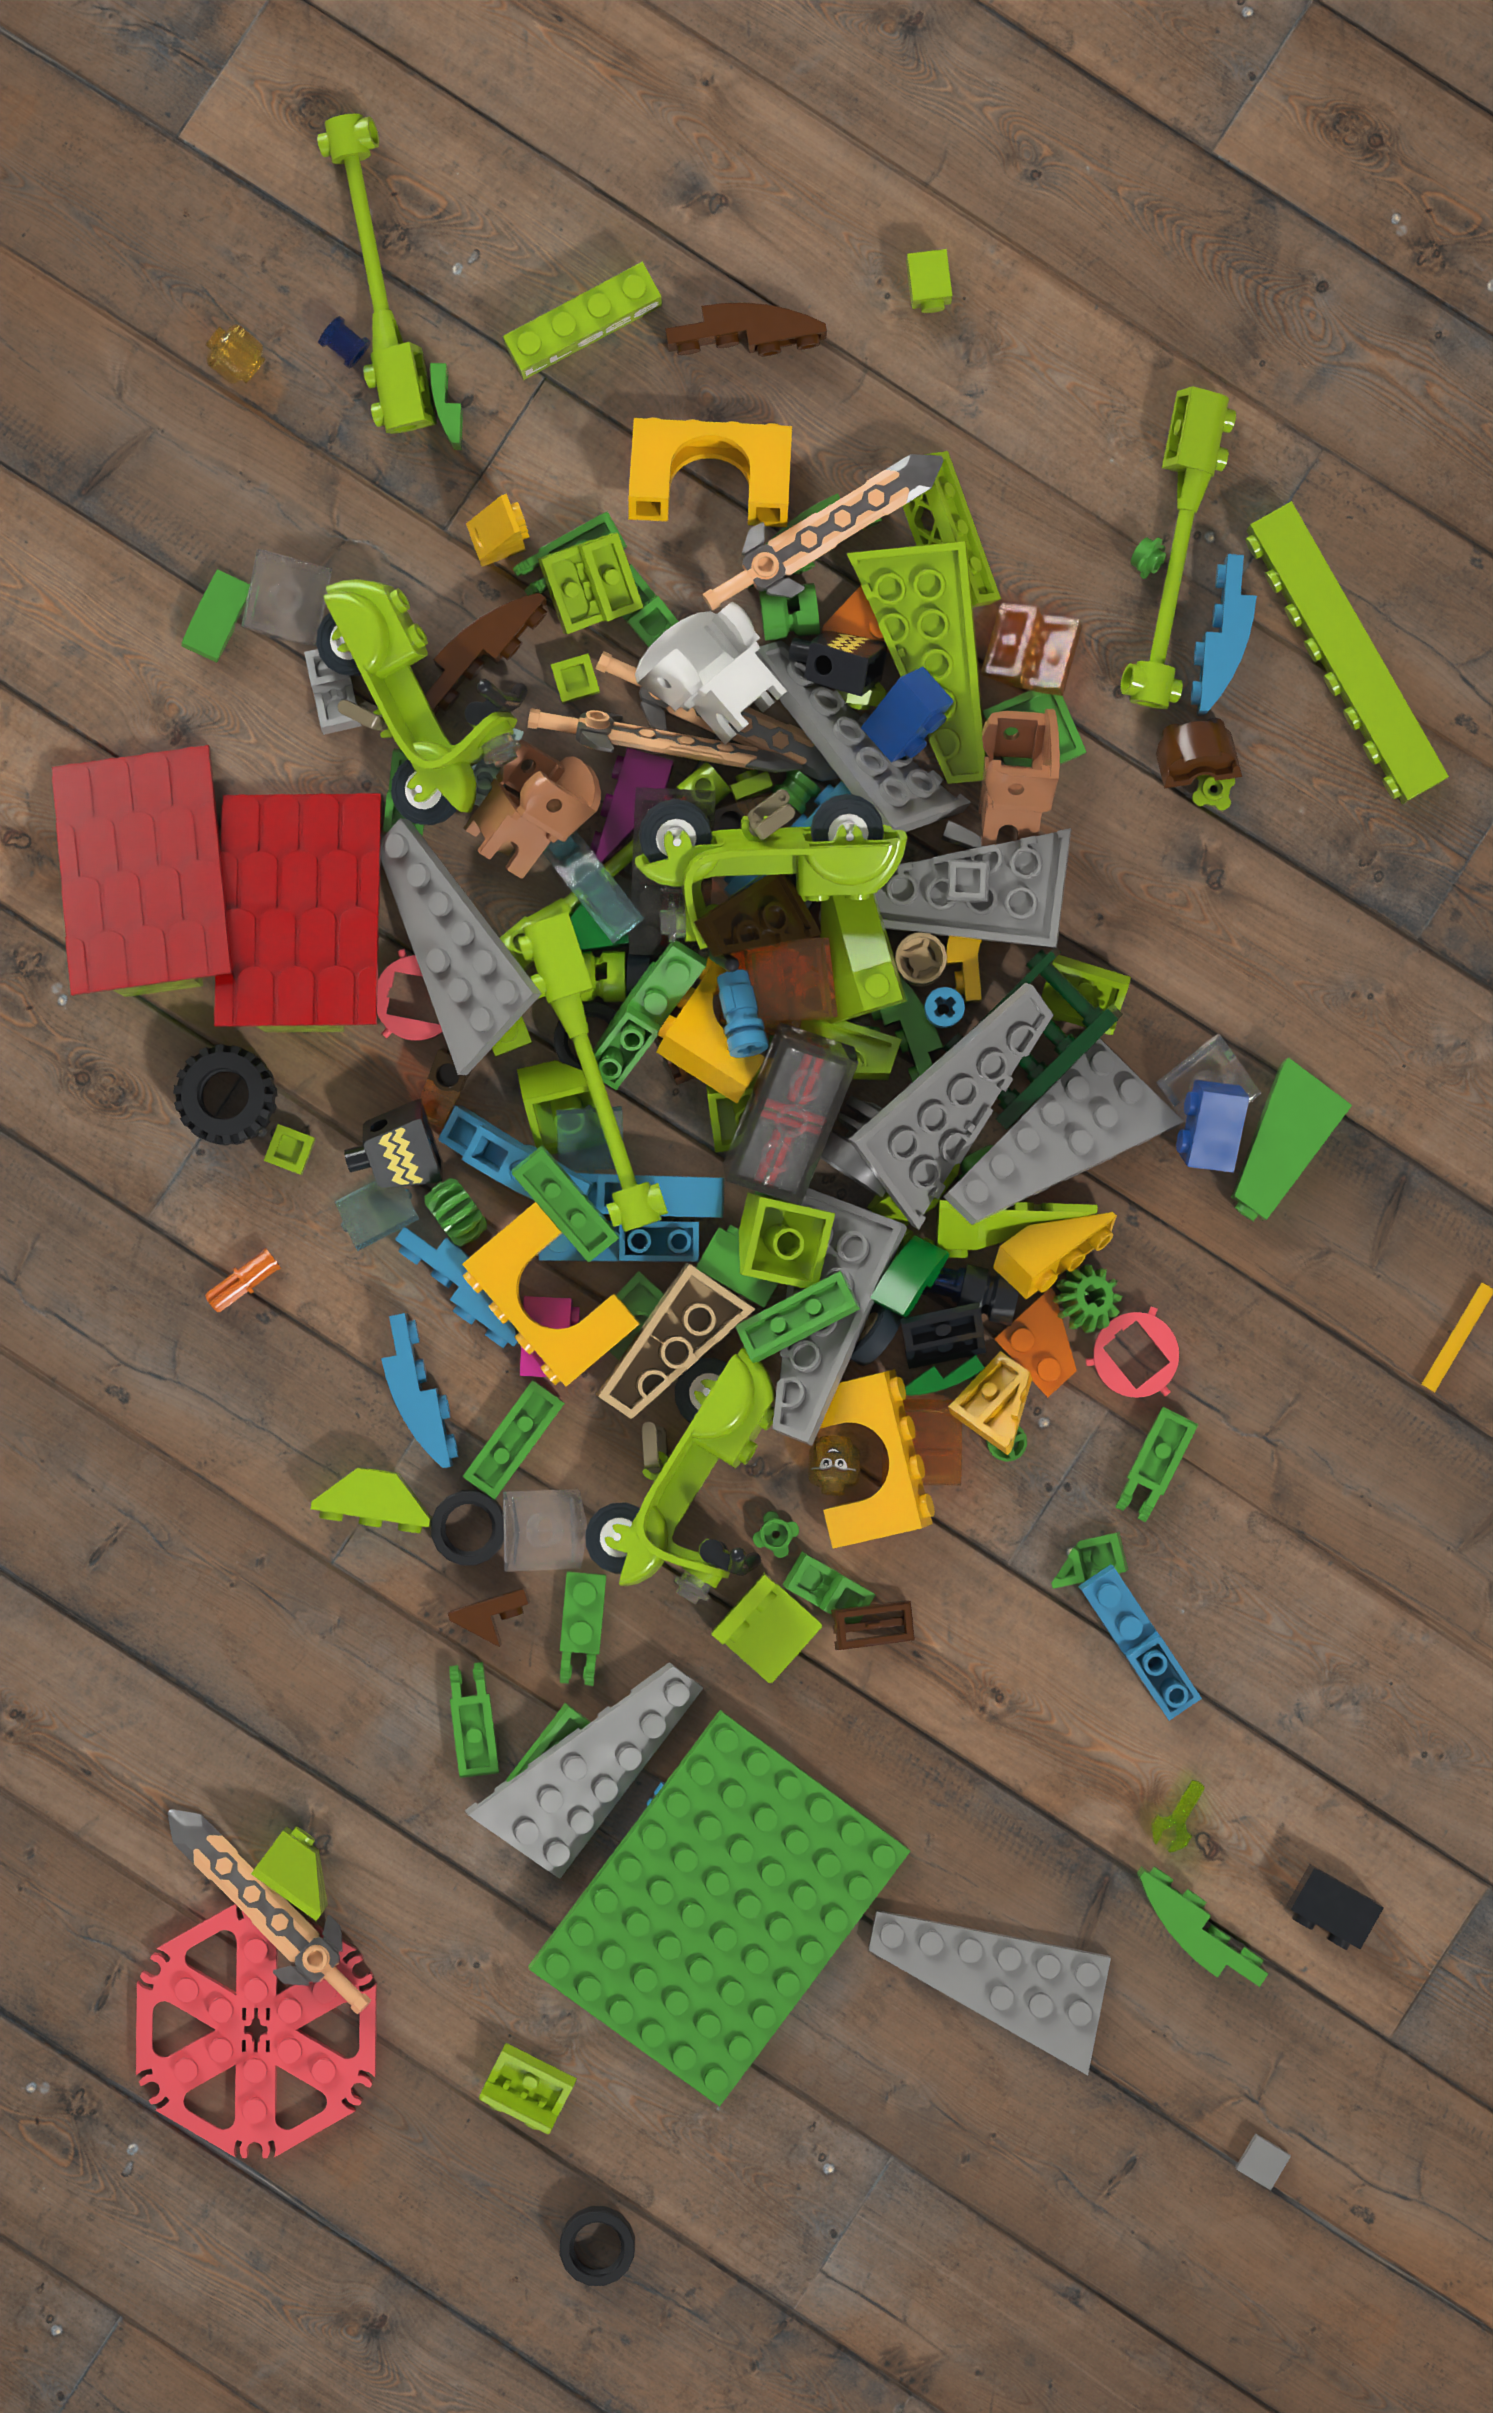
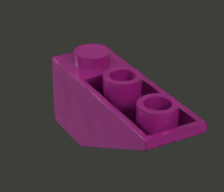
M628 747L625 757L617 756L611 778L618 780L614 795L606 793L600 816L606 817L602 833L595 831L589 854L595 855V866L601 867L640 827L641 821L649 809L664 800L674 766L673 760Z

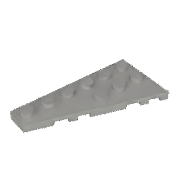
M780 640L759 646L760 649L755 654L787 690L779 698L782 705L797 721L805 735L813 742L829 766L850 790L851 794L861 796L874 805L882 818L883 825H889L893 830L907 832L963 813L971 802L962 794H959L956 798L940 785L944 779L934 770L929 773L925 772L912 761L913 758L909 759L907 756H904L891 763L861 729L870 715L866 712L862 716L856 713L846 704L837 689L833 692L824 685L807 681L804 676L806 665L789 661L790 647Z
M400 818L381 839V862L458 1075H468L542 993L412 822L408 819Z
M1069 828L1002 844H993L950 853L917 862L899 864L898 869L889 881L875 893L885 929L1057 949L1072 829ZM949 860L990 862L988 902L947 900ZM820 904V912H819V920H820V921H821V904Z
M1024 983L849 1138V1141L909 1223L918 1230L926 1219L923 1215L934 1197L938 1199L946 1186L943 1183L954 1165L962 1162L994 1111L991 1109V1106L1001 1090L1006 1092L1013 1078L1010 1076L1023 1056L1029 1055L1053 1017L1052 1012L1031 984Z
M1099 1038L955 1184L944 1198L971 1225H974L1023 1199L1043 1192L1049 1187L1110 1160L1134 1146H1139L1151 1140L1157 1135L1177 1128L1184 1121Z
M798 1184L796 1197L798 1204L835 1213L820 1281L841 1271L845 1275L860 1307L854 1313L780 1351L782 1364L780 1380L777 1381L772 1429L777 1433L812 1446L875 1303L870 1296L891 1265L907 1227L898 1221ZM787 1285L786 1299L804 1290V1288Z
M667 1663L631 1689L627 1697L610 1708L608 1706L597 1714L598 1718L581 1730L578 1728L529 1763L528 1768L509 1782L504 1781L494 1789L495 1792L479 1804L475 1802L464 1811L475 1821L560 1879L702 1691L703 1687L672 1663Z
M876 1910L868 1948L870 1952L1088 2075L1111 1961L1110 1956Z

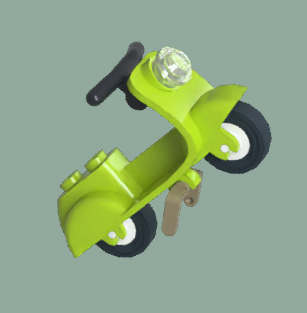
M361 579L343 580L326 586L328 594H325L323 598L330 613L323 618L317 630L316 645L318 652L327 667L338 674L348 676L362 675L376 703L374 705L369 702H363L359 706L351 701L342 700L338 703V711L368 728L383 731L380 733L381 738H394L399 748L407 757V760L398 767L392 779L391 795L395 807L404 818L421 825H435L444 822L457 810L471 813L476 801L477 783L471 766L483 759L485 764L494 763L498 768L514 761L518 757L516 751L520 749L521 745L518 740H514L512 737L517 719L511 712L520 707L528 693L527 687L519 683L514 685L510 693L500 691L489 680H480L477 683L476 689L487 700L468 704L465 709V718L474 729L461 742L452 745L440 727L410 667L412 664L428 656V651L425 647L428 644V640L422 628L418 624L413 623L407 611L410 609V604L405 594L399 588L394 589L392 586L384 583Z
M780 789L752 809L748 816L742 817L741 829L712 832L709 820L700 808L689 801L671 799L662 801L649 809L641 821L639 840L643 854L635 857L634 860L636 867L647 878L662 885L681 886L685 900L684 905L675 906L674 902H668L667 910H660V933L668 934L669 942H675L676 938H684L685 942L697 941L700 950L707 948L709 957L713 962L727 972H735L739 967L738 959L731 954L713 957L694 921L718 906L715 903L705 906L701 891L703 879L715 876L796 874L797 893L805 896L806 900L826 901L831 895H845L850 900H865L869 898V894L879 891L898 869L905 852L908 838L906 832L903 830H893L891 826L883 825L882 818L872 803L861 796L850 794L834 796L821 804L813 816L811 827L780 828L795 815L794 808L787 804L790 799L789 793L784 789Z
M744 1346L738 1354H734L729 1362L717 1358H702L679 1376L675 1385V1403L680 1414L690 1425L670 1457L668 1456L665 1428L656 1426L652 1422L643 1424L642 1441L645 1468L642 1473L646 1478L654 1481L644 1498L641 1508L627 1502L611 1503L600 1508L590 1519L585 1532L588 1553L601 1569L621 1574L620 1586L635 1585L647 1580L658 1571L666 1560L685 1569L681 1577L676 1576L674 1582L679 1585L676 1593L697 1604L699 1599L707 1602L710 1598L708 1592L711 1587L716 1588L722 1578H729L730 1573L744 1576L760 1565L761 1556L758 1553L752 1552L746 1555L744 1549L736 1547L729 1552L725 1543L715 1539L707 1538L702 1541L698 1552L681 1547L673 1541V1535L678 1524L718 1459L734 1468H737L740 1463L746 1465L758 1447V1444L754 1442L762 1429L767 1431L773 1424L776 1399L773 1382L761 1361L753 1363Z

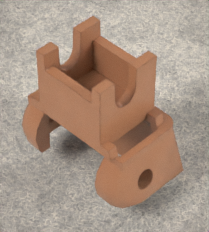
M1045 709V713L1019 711L992 713L982 730L983 749L988 754V757H984V773L979 802V814H981L982 818L981 846L996 845L998 831L1004 825H1013L1017 828V840L1039 836L1042 813L1052 809L1060 769L1059 731L1057 715L1054 709ZM1009 727L1018 729V732L1014 735L1004 733ZM994 756L1032 758L1031 767L1001 765V760H993Z
M519 740L504 752L500 761V771L496 775L497 779L494 778L491 783V791L463 828L475 837L480 832L483 834L485 840L477 851L489 860L497 851L509 856L515 849V853L505 867L509 872L523 879L550 842L555 843L557 839L565 842L570 835L597 812L601 801L599 780L592 768L584 761L570 756L565 757L559 762L532 744ZM525 760H533L530 769H521V764ZM506 784L519 792L520 798L507 791L503 785Z

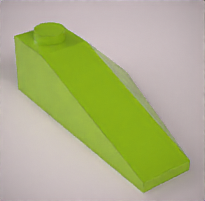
M875 893L869 894V898L865 900H850L845 895H831L828 900L821 901L820 931L822 934L820 935L819 989L830 1024L907 1002Z
M939 1200L936 1208V1246L949 1252L948 1258H968V1250L975 1251L1007 1241L1028 1225L1089 1216L1097 1213L1098 1205L1017 1202L1013 1206L971 1225L947 1200Z

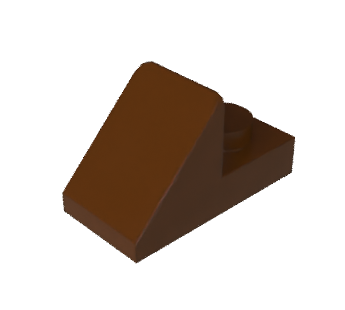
M526 1587L451 1610L448 1612V1616L451 1622L500 1647L502 1643L493 1615L500 1614L501 1620L524 1613L522 1606L529 1604L530 1600Z

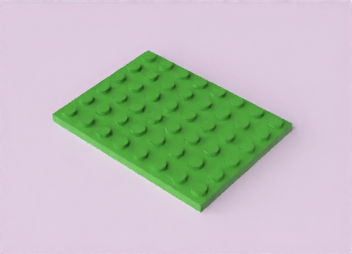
M719 1710L528 1965V1968L720 2107L910 1853V1849L722 1710Z

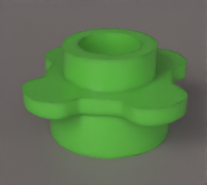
M1147 537L1135 549L1131 558V565L1141 572V578H1147L1151 572L1153 574L1156 573L1164 563L1166 553L1164 552L1165 546L1162 545V539L1157 537L1153 541Z
M769 1511L763 1516L764 1523L760 1531L754 1533L753 1542L757 1547H766L772 1550L776 1557L782 1558L788 1555V1546L792 1538L799 1534V1526L794 1521L786 1522L779 1518L777 1512ZM773 1531H779L780 1536L774 1538L772 1536Z

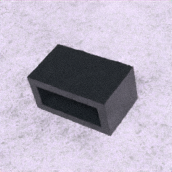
M1309 1864L1287 1903L1290 1910L1295 1912L1292 1916L1293 1920L1310 1930H1313L1315 1925H1318L1329 1931L1326 1938L1345 1950H1348L1350 1944L1358 1949L1362 1948L1384 1909L1378 1902Z

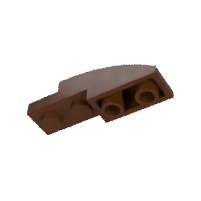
M756 303L701 306L703 322L665 328L668 351H677L678 355H690L700 352V346L716 344L717 348H729L740 344L739 339L746 338L749 353L758 352L759 357H766L781 353V347L796 345L798 350L811 349L819 346L820 340L827 338V328L824 322L787 308Z
M541 593L518 598L483 615L462 630L440 651L433 660L435 665L444 672L425 694L434 715L440 709L446 712L455 703L460 695L456 689L465 678L472 681L485 665V662L481 660L484 655L488 656L496 664L503 657L507 661L512 658L522 645V641L518 638L527 627L534 630L547 614V611L544 609L547 601Z

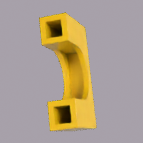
M656 417L647 419L634 418L628 520L668 521L670 487L675 474L690 462L700 459H719L737 467L747 479L749 485L748 525L756 526L764 522V526L787 527L792 426L775 423L764 425L744 424L735 421L724 423L704 422L695 419L683 421L663 420Z
M773 945L731 954L739 961L738 969L748 971L754 992L765 997L783 1010H786L788 1002L802 1006L819 979V967L786 946L783 948L780 945ZM708 957L706 967L698 977L702 980L696 989L693 987L689 988L677 1004L682 1009L677 1018L669 1015L657 1035L663 1038L656 1053L737 1104L758 1073L766 1057L761 1054L745 1058L730 1056L727 1045L728 1038L725 1037L724 1029L717 1021L713 1011V997L720 992L717 977L727 971Z
M535 1202L462 1264L467 1270L462 1276L477 1294L482 1290L488 1294L493 1300L488 1307L503 1324L510 1320L519 1331L514 1338L529 1355L536 1351L545 1363L540 1368L554 1385L561 1381L567 1387L636 1329L640 1323L616 1294L611 1295L582 1321L569 1328L554 1329L545 1327L527 1314L519 1295V1283L523 1270L535 1256L563 1234Z
M895 1369L840 1382L820 1428L842 1423L864 1425L873 1430L882 1439L889 1456V1471L886 1481L875 1495L823 1510L833 1549L913 1531L933 1524L931 1518L935 1513L933 1500L929 1493L925 1494L922 1478L925 1476L924 1463L919 1454L916 1455L912 1441L915 1438V1426L912 1418L909 1415L906 1416L903 1400L906 1399V1390L901 1377H897Z

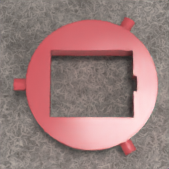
M405 949L397 951L399 959L390 964L378 979L377 1014L386 1027L381 1034L388 1038L393 1033L400 1038L410 1041L433 1039L443 1033L440 1023L435 1024L387 1014L390 1001L388 995L390 988L393 986L395 972L423 978L416 956H407Z
M1151 1306L1148 1314L1131 1312L1111 1319L1109 1326L1101 1329L1095 1339L1093 1358L1085 1359L1086 1366L1094 1365L1101 1381L1109 1389L1120 1395L1139 1398L1150 1396L1160 1391L1165 1397L1171 1392L1166 1385L1171 1381L1177 1370L1179 1347L1171 1329L1162 1320L1155 1317L1158 1311L1157 1308ZM1135 1321L1169 1361L1167 1365L1137 1389L1103 1349L1105 1345L1115 1338L1116 1333L1121 1329L1124 1331Z

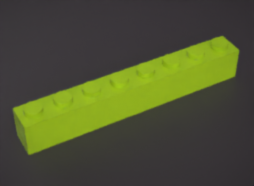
M1293 502L1285 504L1250 524L1246 530L1249 537L1245 538L1250 552L1256 559L1261 557L1269 570L1265 572V577L1275 593L1281 591L1288 603L1284 609L1290 622L1295 628L1301 626L1308 638L1304 641V645L1314 662L1320 660L1327 674L1323 677L1327 687L1334 696L1340 694L1347 707L1343 710L1347 722L1354 731L1360 729L1366 740L1363 748L1367 757L1373 765L1379 763L1386 775L1382 781L1389 795L1393 799L1399 798L1401 803L1404 804L1449 777Z

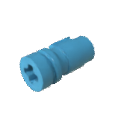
M738 969L735 972H725L717 977L720 991L719 998L723 1016L727 1023L724 1027L725 1037L728 1038L727 1045L730 1056L745 1058L764 1052L768 1049L769 1044L766 1032L763 1031L765 1028L764 1022L761 1018H758L757 1002L748 971Z
M941 987L932 991L924 1005L927 1020L935 1027L942 1029L950 1028L957 1024L965 1010L964 1000L960 993L949 987ZM946 1004L949 1007L948 1014L940 1015L937 1010L938 1006Z

